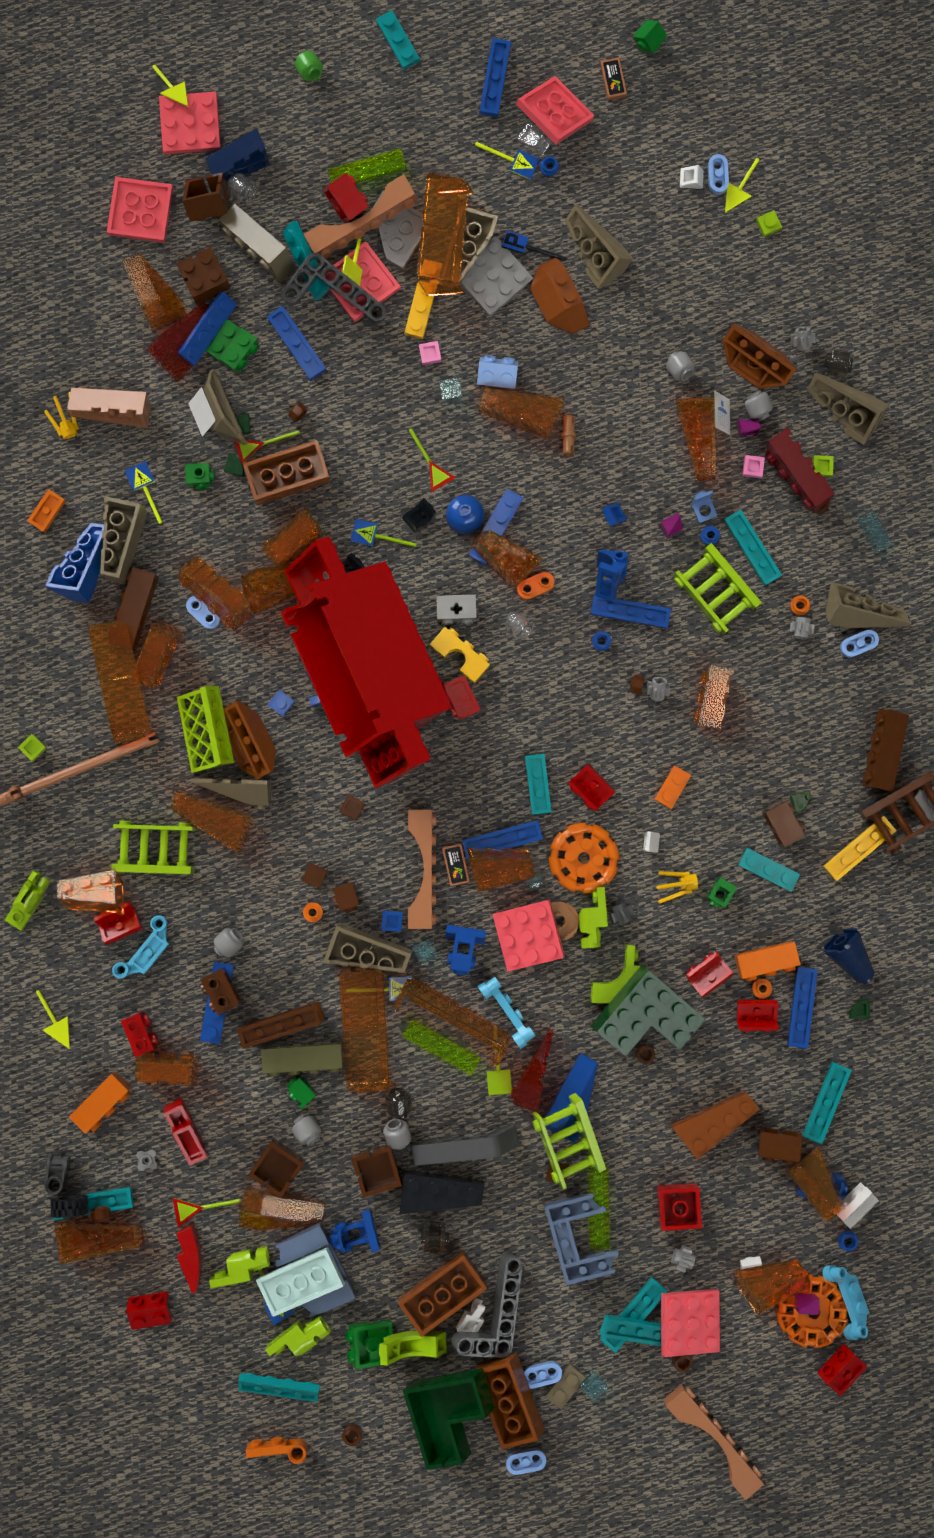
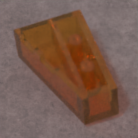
M304 508L273 538L268 539L263 544L264 547L261 550L276 569L279 570L319 538L323 532L320 525Z
M491 530L483 531L470 544L509 587H517L543 559Z
M165 621L151 626L130 679L150 689L155 688L157 685L160 686L164 679L163 673L171 662V657L184 630Z
M710 665L705 669V672H701L700 683H703L702 690L698 691L696 702H699L698 710L694 711L693 721L696 722L695 727L716 731L721 729L726 709V697L730 691V674L733 675L734 673L733 668Z
M466 847L478 892L535 877L528 850H491V848L480 850Z
M115 869L57 881V898L65 909L79 911L96 910L100 911V913L116 912L119 915H124L123 880Z
M154 1052L145 1053L136 1057L135 1081L147 1083L163 1082L169 1083V1085L185 1083L186 1086L192 1087L198 1082L199 1058H194V1054H182V1057H174V1053H162V1056H154Z
M818 1146L787 1171L825 1222L831 1221L845 1210L822 1146Z
M798 1259L735 1270V1283L756 1314L759 1315L809 1288V1274Z

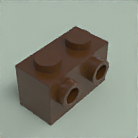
M787 801L782 802L762 813L781 848L805 837L803 833L805 828L801 821L796 820L794 816L796 812L791 803L788 804Z
M355 882L333 888L335 896L332 897L335 908H339L340 911L345 910V913L358 910L357 906L361 905Z
M225 967L200 979L202 982L200 984L201 990L205 995L208 994L211 1000L209 1006L213 1013L217 1012L220 1015L242 1003Z

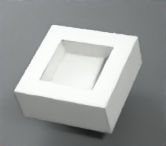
M760 1256L747 1257L740 1260L742 1278L762 1274Z

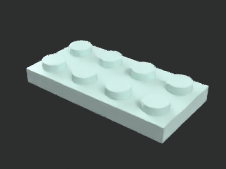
M328 1247L256 1279L273 1317L345 1285Z

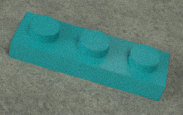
M393 10L376 18L379 29L402 69L405 70L420 62L418 54Z
M545 754L525 756L532 815L551 813Z
M749 848L745 849L738 863V866L789 892H792L800 876L799 873Z

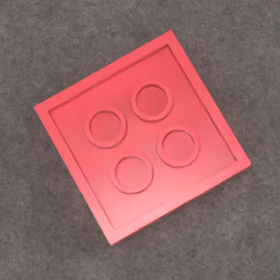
M556 76L520 97L516 103L556 145L592 122L595 116Z
M216 92L186 94L188 107L168 97L159 96L164 154L221 149Z
M115 177L107 234L109 236L165 243L173 185Z
M365 241L361 244L356 263L363 269L360 287L382 303L399 291L401 286L368 243ZM355 249L348 254L352 260L354 259ZM345 257L334 264L341 272ZM328 272L325 278L332 281L336 278V274ZM344 284L341 287V291L344 293H349L352 289L349 284ZM329 288L354 323L364 316ZM360 296L356 302L358 305L363 306L367 303V299L364 296Z
M550 899L493 914L507 972L565 958Z
M707 1289L661 1293V1355L673 1357L720 1352L719 1290Z

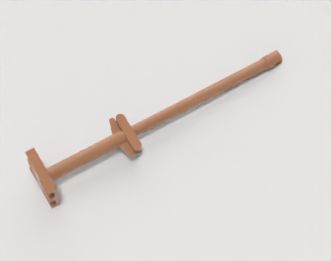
M155 732L150 733L141 739L24 786H13L9 788V791L0 794V807L16 800H23L30 793L144 747L147 748L159 743L158 739L150 741V738L157 735Z

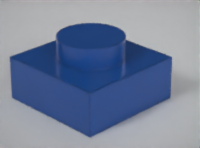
M619 503L607 505L602 509L610 526L621 524L627 520Z
M279 689L267 705L284 717L295 701Z
M383 910L381 930L401 932L403 912Z

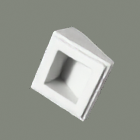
M699 165L681 168L680 188H703V169Z
M647 831L644 837L643 850L657 853L660 834Z

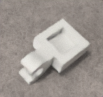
M475 1298L471 1305V1311H464L456 1326L458 1332L479 1331L484 1322L481 1314L485 1310V1305H482V1300Z

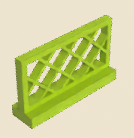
M204 686L199 690L178 696L177 702L191 773L234 763L219 686ZM200 694L203 702L202 705L198 702ZM185 699L191 702L189 709L185 706ZM195 706L200 709L197 717L193 714ZM204 713L206 718V724L201 721ZM190 718L195 721L192 728L189 726ZM199 725L204 729L201 736L196 733ZM208 733H209L210 743H208V742L205 740ZM194 737L199 740L196 748L192 742ZM203 745L208 748L205 755L200 752ZM211 753H213L214 763L209 759ZM198 756L202 759L200 767H197L196 762Z

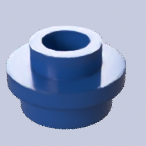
M551 156L542 159L540 163L542 174L545 176L555 175L559 170L558 161ZM551 165L553 168L547 169L546 166Z
M714 526L705 527L700 534L701 541L705 545L711 543L715 545L720 539L719 530ZM707 533H713L714 538H708Z
M599 631L592 637V645L596 650H607L611 645V637L608 633ZM603 638L605 644L600 645L598 639Z
M843 1231L838 1237V1244L844 1251H853L858 1246V1237L852 1231ZM847 1237L851 1238V1242L849 1244H845V1239Z

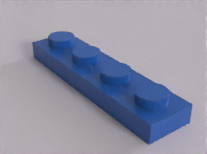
M492 38L479 115L497 118L499 116L511 41Z
M223 291L218 293L177 353L191 366L196 365L237 305Z
M283 306L267 316V319L310 381L327 371Z
M509 489L505 490L469 553V557L486 566L524 499L522 496Z
M594 594L590 615L667 629L671 609L617 598L612 602Z
M537 820L462 840L466 858L470 859L539 841L543 837Z
M214 962L212 973L225 967L232 981L234 965ZM208 996L200 1041L220 1044L226 1012L220 1015L217 1012L213 1013L209 1006L211 1000Z
M796 966L787 1046L808 1049L818 969Z

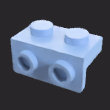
M492 355L480 357L477 385L515 389L518 361L510 357H504L503 360L495 359L496 357Z

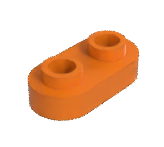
M542 572L521 581L517 587L518 596L523 600H530L549 592L554 586V577L548 572ZM544 578L547 579L549 582L546 585L542 584L541 580ZM525 586L530 587L531 591L525 592L523 588Z

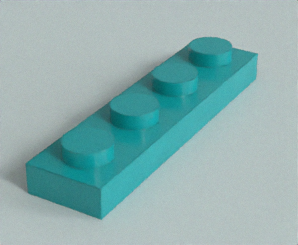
M292 221L282 233L298 267H300L307 256L312 254V251L298 222ZM315 259L310 262L312 268L319 267ZM303 275L304 280H305V282L307 283L308 280H309V277L306 276V275ZM317 278L309 291L314 300H320L328 292L329 287Z
M739 510L724 519V523L762 584L766 586L781 577V572L743 511Z
M831 1062L802 1136L820 1144L823 1143L851 1074V1069Z
M132 1186L84 1194L88 1196V1214L85 1215H91L90 1211L97 1206H109L111 1211L134 1207ZM54 1217V1218H53V1221H54V1220H60V1219H66V1218H62V1217L56 1218V1217Z
M651 1276L618 1316L644 1320L661 1300V1293L668 1292L667 1289ZM600 1337V1340L615 1353L626 1342L624 1340Z
M605 1314L599 1332L602 1337L661 1346V1323Z
M240 1373L238 1391L318 1402L320 1385L313 1382L304 1383L293 1379H277L273 1376H256L253 1373Z

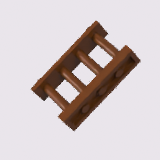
M931 771L859 813L863 820L869 818L877 826L889 846L883 850L884 853L890 851L893 854L902 849L901 844L934 825V821H929L913 796L915 795L913 791L920 788L925 791L934 805V790L930 782L934 779V775ZM902 797L908 801L923 825L922 828L915 832L911 830L896 806L898 805L896 801ZM885 807L887 811L890 810L906 835L905 838L898 842H895L879 816L881 815L879 811Z
M318 1001L245 1024L242 1028L237 1029L244 1049L320 1025L321 1021L325 1019Z

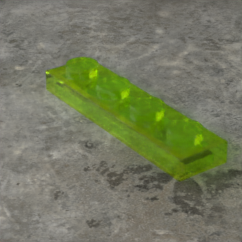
M399 148L327 169L331 182L347 173L348 176L351 174L358 184L406 170L407 168L402 150Z
M411 1019L402 1035L405 1039L469 1075L473 1074L481 1059L480 1056L414 1019Z
M605 1166L606 1170L600 1173L595 1167H588V1194L593 1193L594 1197L592 1199L600 1207L604 1205L607 1210L606 1212L589 1216V1249H610L608 1166Z

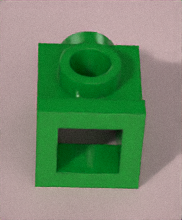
M717 877L706 896L710 900L708 903L717 909L720 906L726 908L737 887L723 878ZM719 890L723 892L721 898L716 896V892Z
M302 1076L298 1079L294 1077L286 1085L290 1091L289 1096L295 1102L299 1101L301 1103L299 1106L301 1110L317 1095V1092Z

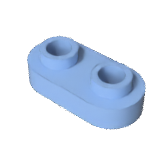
M720 154L713 155L708 163L709 189L716 195L723 194L729 185L728 161L725 156ZM714 165H719L720 169H716ZM720 183L721 187L718 188L715 186V184Z
M192 596L188 599L186 603L188 612L205 628L215 629L219 626L221 621L220 615L202 597ZM198 602L199 607L194 609L193 604ZM210 615L213 616V620L211 622H207V617Z
M865 630L843 640L840 644V651L842 655L848 658L857 656L875 648L879 643V636L873 630ZM865 637L870 638V644L865 643ZM847 645H851L853 650L848 651Z
M547 1361L526 1367L524 1374L529 1388H537L558 1382L562 1377V1369L556 1361ZM554 1368L556 1371L554 1374H549L548 1370ZM530 1373L536 1374L534 1379H530L528 1376Z
M537 1447L511 1452L506 1458L507 1470L514 1475L539 1471L546 1465V1455L542 1449ZM534 1455H538L540 1458L539 1460L534 1461L532 1457ZM514 1459H518L520 1462L519 1464L515 1465L512 1463V1461Z

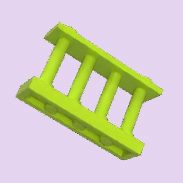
M711 543L703 550L704 558L683 575L678 570L673 576L675 577V584L680 589L684 588L712 621L711 626L717 633L721 632L724 635L729 630L725 625L746 608L754 610L762 602ZM713 563L717 568L716 573L697 589H694L688 580L707 564ZM721 578H726L730 583L729 587L707 604L700 595ZM733 593H738L742 597L741 603L722 619H719L713 610Z
M119 821V824H113V828L121 829L120 860H118L117 864H111V872L194 874V866H189V862H187L188 831H196V827H190L191 823L179 822L178 826L131 825L132 821ZM129 829H141L140 858L137 861V865L130 864V860H128ZM149 830H160V852L157 865H149V861H147ZM168 830L180 831L179 862H177V866H169V862H167Z
M576 1093L569 1096L571 1102L569 1107L542 1119L536 1111L533 1112L535 1120L532 1123L536 1132L540 1133L553 1170L551 1177L554 1183L559 1184L563 1190L567 1188L564 1178L589 1166L591 1168L595 1167L599 1173L606 1170L583 1100ZM569 1115H575L577 1121H575L574 1125L548 1136L545 1126ZM576 1132L582 1134L583 1138L580 1142L554 1153L552 1143ZM583 1149L588 1151L587 1159L560 1170L559 1160Z

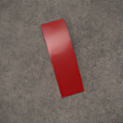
M181 1098L164 1106L163 1114L172 1128V1134L189 1166L208 1158L202 1139L183 1099Z
M194 1224L182 1228L176 1233L182 1247V1251L178 1253L177 1259L192 1294L199 1288L202 1269L201 1247Z

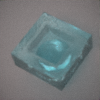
M458 377L439 381L443 402L462 398Z
M430 939L412 947L420 965L438 957Z
M592 1371L579 1387L595 1402L608 1388V1385Z

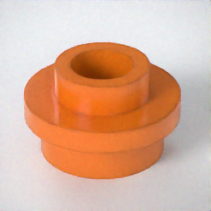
M805 596L794 597L790 603L791 611L796 615L806 614L810 609L809 600ZM798 602L803 604L802 609L797 608Z
M314 902L307 904L303 909L304 918L309 922L319 921L323 915L322 907ZM310 909L316 910L315 916L309 914Z
M758 979L752 985V992L758 998H767L772 993V985L766 979ZM761 985L766 987L764 992L759 991Z

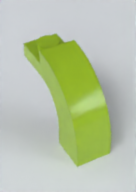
M625 944L624 968L618 978L611 982L591 983V1003H610L641 965H634V961H638V949H635V945Z
M431 1330L421 1337L417 1331H407L384 1337V1342L380 1343V1365L388 1366L399 1359L412 1356L437 1358L447 1352L446 1332Z

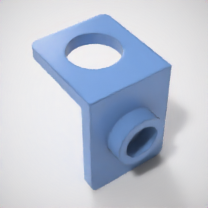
M713 490L697 493L691 502L699 523L717 516L711 501V497L714 494ZM706 505L710 508L711 512L708 516L700 514L699 509L701 506Z

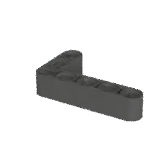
M312 253L307 256L282 291L284 301L288 305H297L318 278L372 322L379 324L386 318L385 307L318 253ZM317 259L321 264L318 268H312L310 262ZM328 272L336 274V278L332 281L327 280L325 276ZM301 275L309 277L306 284L298 282V278ZM344 284H349L352 287L349 293L341 291V287ZM295 291L297 296L295 299L289 300L286 297L287 293ZM360 296H364L367 299V303L363 306L358 305L356 302ZM374 309H380L383 312L380 318L373 317L372 311Z
M516 1125L500 1127L486 1135L411 1144L414 1165H428L499 1157L518 1147L519 1140Z
M512 1253L503 1254L499 1260L490 1333L461 1331L456 1332L452 1336L451 1344L462 1356L504 1358L512 1352L523 1268L521 1260ZM514 1260L513 1266L508 1268L509 1262ZM511 1281V1285L505 1288L506 1283ZM506 1301H509L508 1306L506 1308H503V1304ZM506 1321L505 1327L500 1329L501 1324ZM463 1340H466L465 1345L462 1346V1347H459L460 1343H461ZM482 1341H485L484 1346L481 1347V1348H478L479 1344H480ZM504 1342L503 1346L498 1349V1345Z

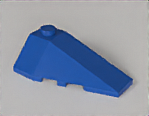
M89 524L76 540L77 544L72 551L66 552L64 555L66 558L63 562L52 569L45 585L46 588L72 601L90 602L97 585L101 566L104 524Z
M580 1053L543 1118L569 1107V1104H571L569 1096L574 1093L583 1100L588 1113L598 1065L597 1062ZM569 1115L545 1127L557 1133L574 1125L577 1120L575 1115ZM576 1132L565 1138L576 1142L580 1133Z

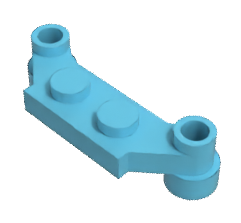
M158 915L151 919L150 926L153 932L129 962H118L113 966L112 973L115 977L124 978L129 974L138 972L144 975L170 944L167 941L168 922L164 916ZM159 920L163 922L161 927L158 925ZM121 966L125 968L124 973L120 971Z
M496 977L486 983H481L477 987L486 1000L493 995L518 1030V1032L512 1035V1038L519 1048L522 1049L536 1035L529 1026L527 1028L522 1023L524 1018L519 1010H513L510 1005L512 1000L508 994H502L499 990L502 986Z
M826 1265L823 1268V1277L829 1282L838 1283L851 1319V1323H847L843 1331L845 1338L848 1340L866 1338L868 1336L866 1322L869 1310L856 1275L849 1274L844 1267Z

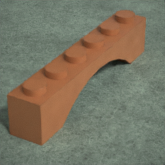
M403 174L387 184L377 204L361 218L342 225L329 226L320 224L306 232L304 236L313 253H318L326 259L335 250L343 249L352 240L363 237L367 231L380 227L382 222L387 219H393L404 209L412 208L418 202V199Z
M408 810V830L415 837L420 847L424 864L423 882L415 901L408 908V929H432V925H436V913H432V905H436V893H432V885H436V873H432V865H436V853H432V846H436V834H432V826H436V814H432V810Z
M682 1384L679 1385L664 1399L666 1407L679 1422L689 1423L701 1428L719 1443L727 1457L731 1483L741 1496L747 1500L764 1485L761 1479L763 1474L755 1465L752 1467L747 1462L749 1458L742 1449L738 1451L735 1448L736 1442L729 1434L725 1436L721 1431L723 1427L716 1418L712 1420L708 1416L709 1410L702 1402L698 1404L694 1399L696 1395L691 1388H685Z

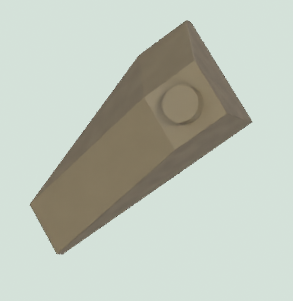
M579 205L573 207L565 221L573 241H577L581 251L578 253L580 258L585 259L587 264L585 271L588 277L598 289H601L622 275L634 258L619 241Z
M465 206L460 207L439 282L457 287L460 285L493 237L498 220L497 215Z
M817 372L814 374L807 389L822 407L828 408L833 414L831 416L835 422L838 420L845 427L843 431L863 445L866 444L879 426L890 406L870 394Z
M835 582L831 583L825 611L829 624L845 628L906 627L910 625L906 611L886 602L880 605L868 594L862 597L855 593V588Z
M191 778V783L253 805L254 809L266 810V806H271L272 783L269 781H238L231 779L221 781L218 779Z

